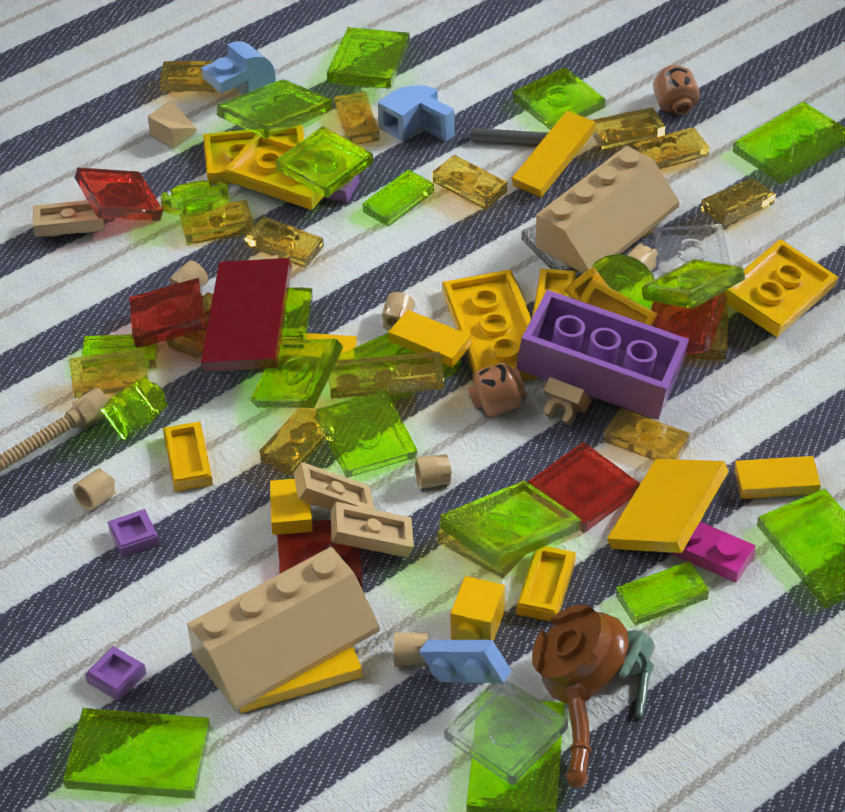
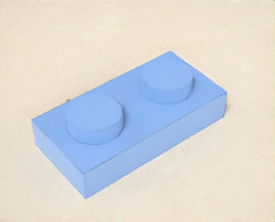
M427 640L419 651L427 663L431 674L438 682L505 683L512 672L493 640Z

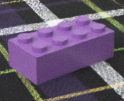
M547 290L522 336L516 366L519 371L547 381L549 377L583 389L589 396L659 420L681 371L689 339Z

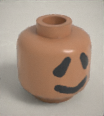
M677 65L667 66L659 72L653 82L655 97L664 113L687 114L699 101L700 91L693 73L688 68Z
M499 362L475 371L473 374L474 386L468 387L474 408L482 407L485 414L490 417L519 408L522 403L521 397L527 395L517 366L511 368L506 362Z

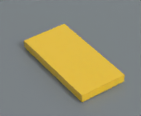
M503 270L442 282V293L455 328L471 335V346L467 349L465 355L472 374L479 369L499 362H506L511 368L516 367L521 339L531 321V317L512 270ZM519 371L522 381L539 378Z

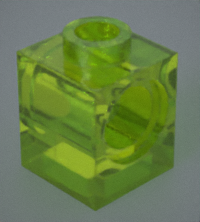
M144 375L111 397L101 411L120 437L125 440L159 417L168 407V404L165 401L162 389Z

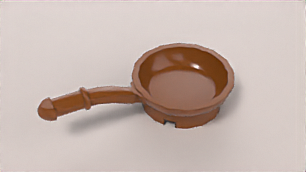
M584 604L571 606L557 613L550 620L554 626L548 634L543 629L541 630L532 650V664L535 670L542 676V682L551 697L565 704L568 703L573 741L570 746L569 773H566L568 784L573 789L583 788L589 778L587 767L592 749L589 745L590 732L585 701L598 694L614 679L624 663L629 646L627 629L618 618L597 612L592 607Z

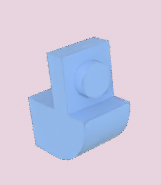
M237 41L227 44V56L219 58L201 68L203 79L221 94L234 88L249 101H252L277 89L273 64L245 42Z
M421 85L406 86L391 92L378 102L379 129L403 142L420 129L445 142L455 136L454 109L438 101L437 89Z

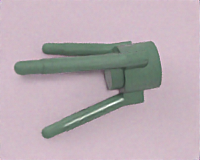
M631 630L628 631L629 646L624 663L619 669V676L625 679L628 675L640 674L635 716L636 718H642L646 704L649 678L654 668L650 658L655 649V644L646 633Z

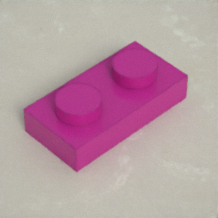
M699 522L682 553H667L737 583L753 559L756 545Z

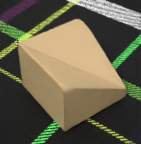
M171 101L147 116L150 135L172 148H175L197 132L196 127Z

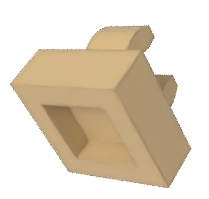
M549 377L543 390L550 399L544 407V414L552 419L558 408H566L562 418L566 425H571L575 420V410L586 414L591 399L583 389Z

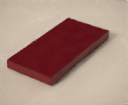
M290 258L219 262L201 359L203 372L278 367L292 270Z

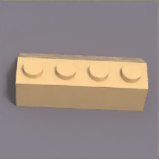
M626 145L536 214V247L582 274L592 266L599 272L679 207L680 201L655 161Z
M332 547L187 623L192 655L235 711L380 631L379 624L355 573Z

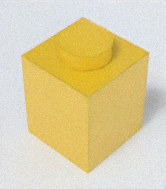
M469 576L464 577L450 612L451 640H493L494 642L505 613V585Z

